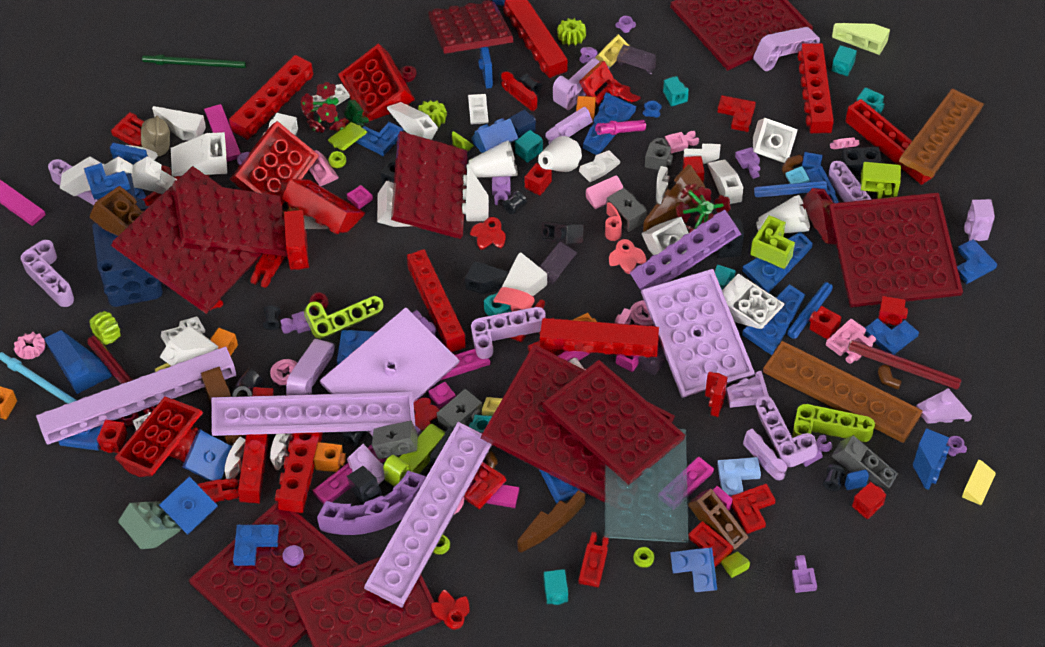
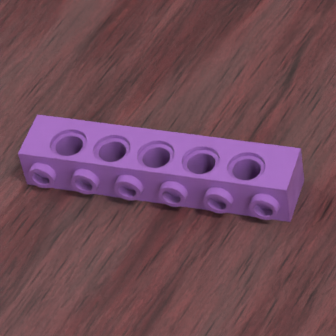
M724 210L715 214L707 222L700 224L692 232L685 234L674 244L668 245L659 254L653 255L650 260L637 266L630 274L641 291L667 283L741 235V233Z

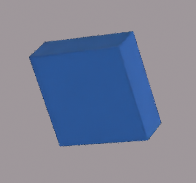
M805 152L802 163L803 169L820 167L823 155Z
M867 470L847 474L845 481L847 491L867 485L869 477Z

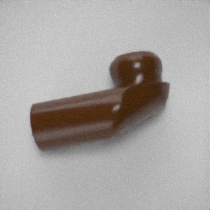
M802 156L788 157L782 167L783 174L794 170L792 168L793 165L802 163Z
M888 365L880 366L878 368V375L881 383L899 390L902 381L892 377Z
M489 450L484 458L486 460L485 464L495 469L498 460L495 454Z

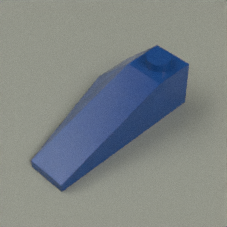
M62 330L44 338L76 394L112 377V374L100 358Z

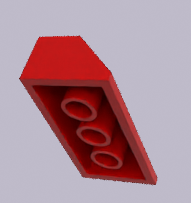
M290 179L282 197L284 201L288 202V206L294 209L299 207V210H303L305 216L315 218L316 223L330 227L329 230L336 234L348 232L365 214L362 210L311 180Z

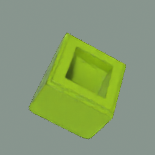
M452 132V143L455 147L468 151L473 148L474 145L456 132Z
M738 551L720 562L731 578L748 570L750 566L749 560Z

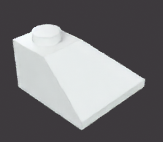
M767 118L759 120L753 136V152L785 163L786 159L790 156L797 129Z
M678 217L643 232L642 236L649 251L656 255L665 250L668 245L674 244L685 234H688V230L682 217Z
M189 326L169 340L160 358L169 365L174 366L180 362L210 353L218 349L219 346L195 328Z

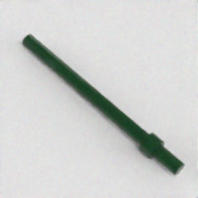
M161 54L142 56L143 62L156 63V65H164L166 63L232 68L246 67L245 61L165 57Z

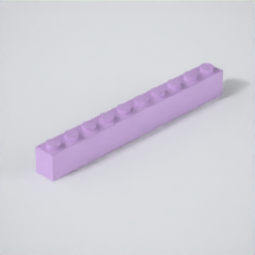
M223 347L166 369H161L155 373L139 377L133 381L122 383L111 389L103 390L89 397H84L78 401L65 404L56 409L45 411L42 414L36 415L48 445L103 425L105 419L113 421L157 405L165 396L173 399L203 388L204 384L201 373L220 367L224 379L236 376V371L227 347Z

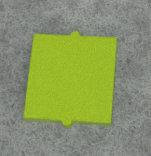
M351 122L343 130L329 138L328 142L334 148L337 147L344 151L364 136L367 131L361 128L360 125Z

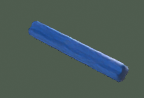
M824 180L758 186L754 188L755 197L808 193L812 188L825 189L827 191V182Z
M825 282L789 328L787 333L789 337L793 339L798 337L809 322L811 314L819 309L831 293L832 284Z

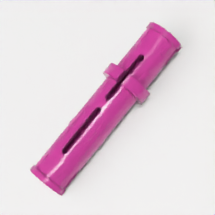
M644 120L610 121V123H597L595 129L598 135H617V133L644 131L646 123H644Z

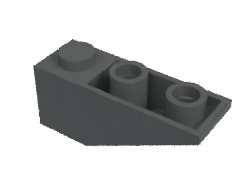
M854 435L840 441L832 454L836 461L851 472L867 470L868 480L886 489H890L898 475L896 471Z

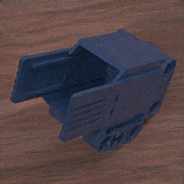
M126 173L131 188L126 191L136 199L138 208L141 211H145L150 206H146L144 200L135 196L132 174ZM95 222L92 227L98 270L109 304L117 307L161 297L163 294L162 282L113 248L111 244L118 236L104 230Z

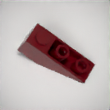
M812 188L803 198L804 204H801V206H803L804 210L806 209L808 217L812 221L814 228L821 234L822 240L827 244H836L828 208L829 204L834 202L825 189Z

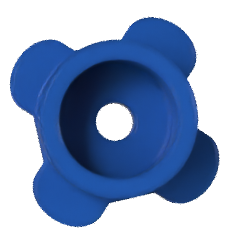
M648 101L644 104V116L655 118L660 116L659 110L662 106L658 102Z

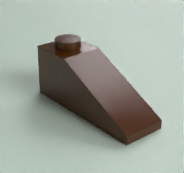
M711 488L700 492L687 504L699 521H703L733 546V550L749 538Z

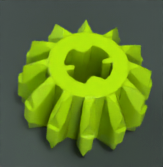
M567 18V21L562 20L561 24L558 25V39L562 41V44L567 43L568 46L570 44L575 46L577 43L582 44L583 39L586 37L585 24H582L581 20L576 21L575 18L573 20Z
M430 99L428 103L423 101V104L419 105L418 110L427 114L437 127L445 123L447 111L443 103L439 104L438 100L432 102Z
M106 311L99 312L90 319L92 333L104 345L113 343L121 336L118 323L111 313Z

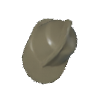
M159 116L148 119L142 124V147L156 152L158 157L166 154L169 150V126Z

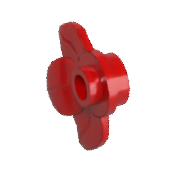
M611 82V85H608L607 89L613 96H620L624 100L636 102L641 98L632 94L629 86L618 82Z
M496 217L487 218L484 223L476 224L470 232L471 236L477 237V244L480 250L485 249L492 243L498 248H502L506 240V235L501 230V222ZM490 224H495L494 227H489Z
M421 398L413 403L415 426L421 431H424L430 425L431 420L437 418V412L440 411L438 407L430 405V398Z
M446 590L440 593L438 602L431 604L434 615L454 630L459 629L464 624V617L469 613L470 609L466 596L455 601Z

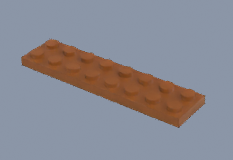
M952 88L902 154L899 162L925 176L933 178L982 110L984 104Z
M783 341L763 368V373L839 411L872 418L875 422V429L902 443L906 441L923 410Z

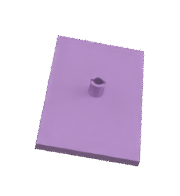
M713 269L641 291L653 325L659 327V340L682 398L705 391L708 372L728 376L727 384L754 376L755 372Z
M404 308L323 377L320 383L330 394L413 392L414 403L459 364L460 360L407 308Z

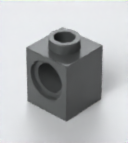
M650 142L645 156V167L659 170L661 166H671L673 161L671 147Z

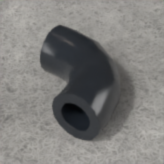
M248 368L234 385L231 397H252L253 387H258L263 382V379L255 371Z

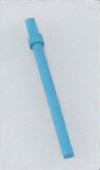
M0 352V360L6 363L7 367L11 370L23 374L67 404L77 401L23 366L21 361Z

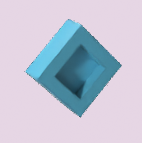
M802 166L785 173L790 184L810 182Z

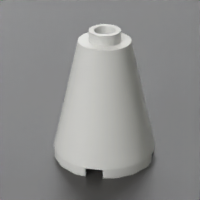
M560 136L555 138L541 152L538 162L544 169L569 172L577 168L582 157L581 148L575 140L568 136Z
M504 141L470 159L469 164L466 165L471 168L477 178L518 175L517 166H514L515 157L509 141Z
M799 195L794 196L758 218L759 221L756 222L758 231L769 215L786 222L784 233L809 231V218L806 209L804 210L803 206H801V204H804Z

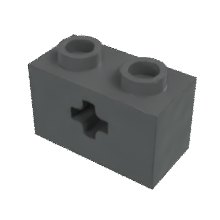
M625 188L607 197L606 210L608 202L613 204L621 217L622 226L628 232L644 223L647 215L646 207L640 204L634 195Z
M464 389L437 412L438 424L446 431L450 426L455 428L458 422L468 426L470 422H473L474 415H482V402Z
M412 420L373 429L372 447L378 459L417 451L418 433Z

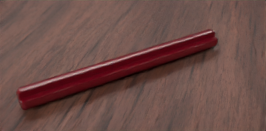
M97 336L88 338V345L120 384L133 381ZM151 406L149 408L143 409V412L145 414H148L152 412L156 407Z
M854 340L849 342L848 350L954 389L960 387L961 379Z

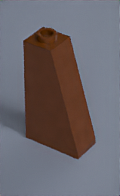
M220 367L201 373L205 392L211 407L212 398L231 397ZM223 435L226 444L233 446L239 437L246 440V435Z

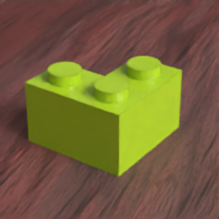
M863 162L861 190L877 192V199L897 197L901 179V165Z
M769 215L752 241L751 255L785 269L793 257L795 242L783 237L786 222Z

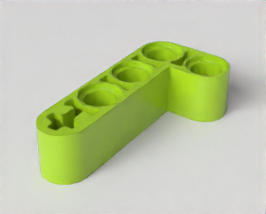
M373 296L329 316L326 315L323 306L319 302H311L305 308L304 316L313 335L316 338L322 339L377 315L383 308V301L381 298ZM371 304L377 305L376 308H371L367 311L365 309L369 307ZM310 307H315L318 310L317 316H312L309 313ZM353 309L360 311V318L353 317ZM335 317L343 319L344 323L342 326H338L335 323ZM317 325H324L326 333L318 332Z
M803 404L797 409L792 438L802 435L801 433L811 434V432H817L841 438H848L854 435L861 442H867L872 438L875 422L868 416Z
M430 424L418 436L416 452L402 454L399 458L395 455L388 457L383 466L385 481L395 487L403 479L407 471L420 474L429 464L431 453L446 432L434 424Z

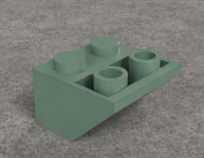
M159 501L129 503L118 521L140 549L156 548L182 529L159 506L161 504Z

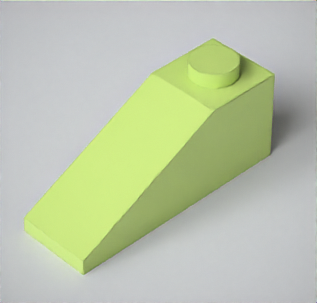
M835 23L832 38L880 55L888 41L890 29L876 24Z

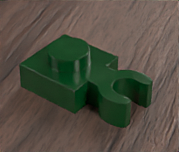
M349 100L344 112L347 119L356 125H360L361 128L364 127L363 123L369 122V119L362 115L364 110L357 101Z

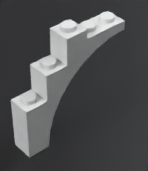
M88 157L63 172L60 189L73 196L91 190L84 168L99 164L100 162ZM120 157L113 159L105 165L102 164L106 176L125 171V173L132 174L134 188L154 191L160 194L168 190L174 180H177L162 171V165L149 157H145L134 165Z

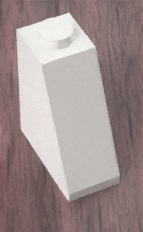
M520 252L502 287L521 290L534 296L547 285V273Z

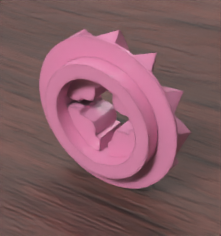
M855 138L833 140V143H830V148L856 147L859 145V140H855Z
M644 300L632 305L630 309L632 311L631 319L635 325L651 326L653 322ZM642 310L648 314V318L642 315Z
M34 332L31 334L25 333L24 336L18 337L17 342H14L15 353L23 359L36 358L44 351L45 340L40 334H35ZM25 343H29V344L32 343L34 347L29 346V345L26 347V344H25Z
M283 359L276 362L270 371L273 383H277L279 386H287L289 375L283 377V373H286L288 370L291 373L297 362L291 359Z

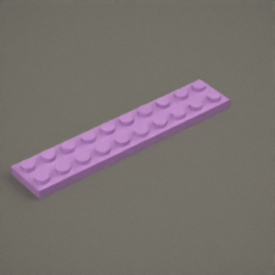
M413 392L212 398V436L373 431L374 428L411 420L415 426Z
M458 422L366 582L364 589L403 607L492 444L480 439L482 433Z

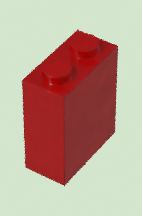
M303 210L284 212L286 249L290 270L309 268L307 233Z

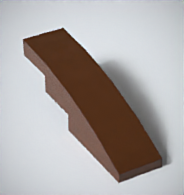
M578 490L567 504L559 501L549 514L541 511L517 540L518 551L521 553L562 528L584 506L585 493Z

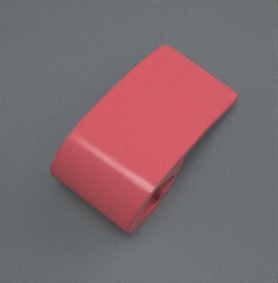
M608 202L607 215L610 217L605 222V236L610 241H616L621 237L622 221L616 208Z
M502 287L494 298V303L511 305V311L513 312L531 308L534 298L521 290Z

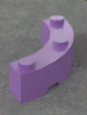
M407 471L391 493L385 497L380 496L367 501L364 505L351 506V504L326 501L317 516L320 531L339 535H357L374 532L393 525L403 519L426 476Z

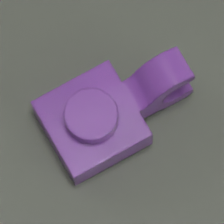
M750 147L737 151L735 157L743 169L748 168L753 179L760 177L758 173L760 170L758 165L760 159L753 152V148Z
M304 311L293 314L292 319L285 318L280 320L282 324L281 329L284 334L293 330H297L298 334L311 330L304 316Z
M804 555L796 556V570H792L795 593L816 591L817 584L814 569H807Z

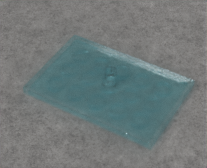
M679 429L686 435V429ZM686 436L680 444L652 467L646 468L642 475L630 485L605 464V538L688 542Z

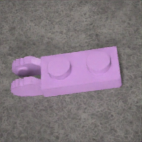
M586 107L581 108L546 132L545 136L549 140L548 143L550 144L555 138L560 136L570 137L592 123L593 121Z
M753 429L748 430L744 438V446L754 457H758L761 466L775 480L780 481L784 479V473L787 470L785 462L776 457L774 451L769 449L759 434Z

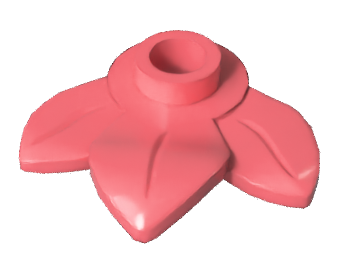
M627 239L620 240L616 245V249L609 256L610 266L620 265L627 274L634 270L636 263L644 264L646 262L644 252L634 247V244ZM622 246H627L629 249L624 250Z

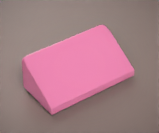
M315 150L319 157L310 167L309 171L319 186L338 179V175L329 165L325 156Z
M616 175L586 189V198L594 209L606 205L607 197L623 188L620 179Z

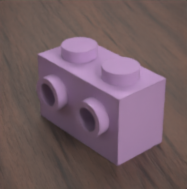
M991 199L972 200L964 225L969 241L972 239L977 241L988 240L995 218Z

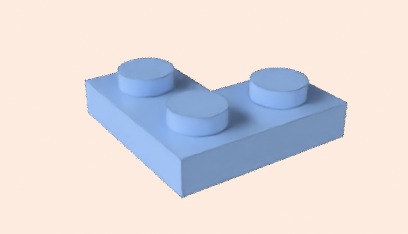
M758 457L718 460L717 462L721 489L729 496L743 492L742 480L760 479L761 477Z

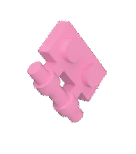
M850 319L826 341V346L840 356L847 352L849 356L846 357V361L851 364L854 361H858L862 355L849 351V342L854 340L872 347L876 338L873 335H870L868 338L865 337L866 329L853 319Z

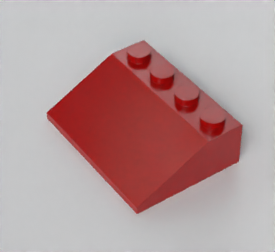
M379 43L338 74L344 87L350 94L351 100L357 101L364 110L362 115L366 116L369 121L391 114L387 109L390 105L399 102L408 105L415 100L392 57Z
M276 121L265 132L229 180L244 191L280 196L281 205H283L285 201L282 197L289 180L302 179L319 155L281 123Z
M165 396L116 455L115 459L131 474L138 477L153 476L203 412L200 409Z

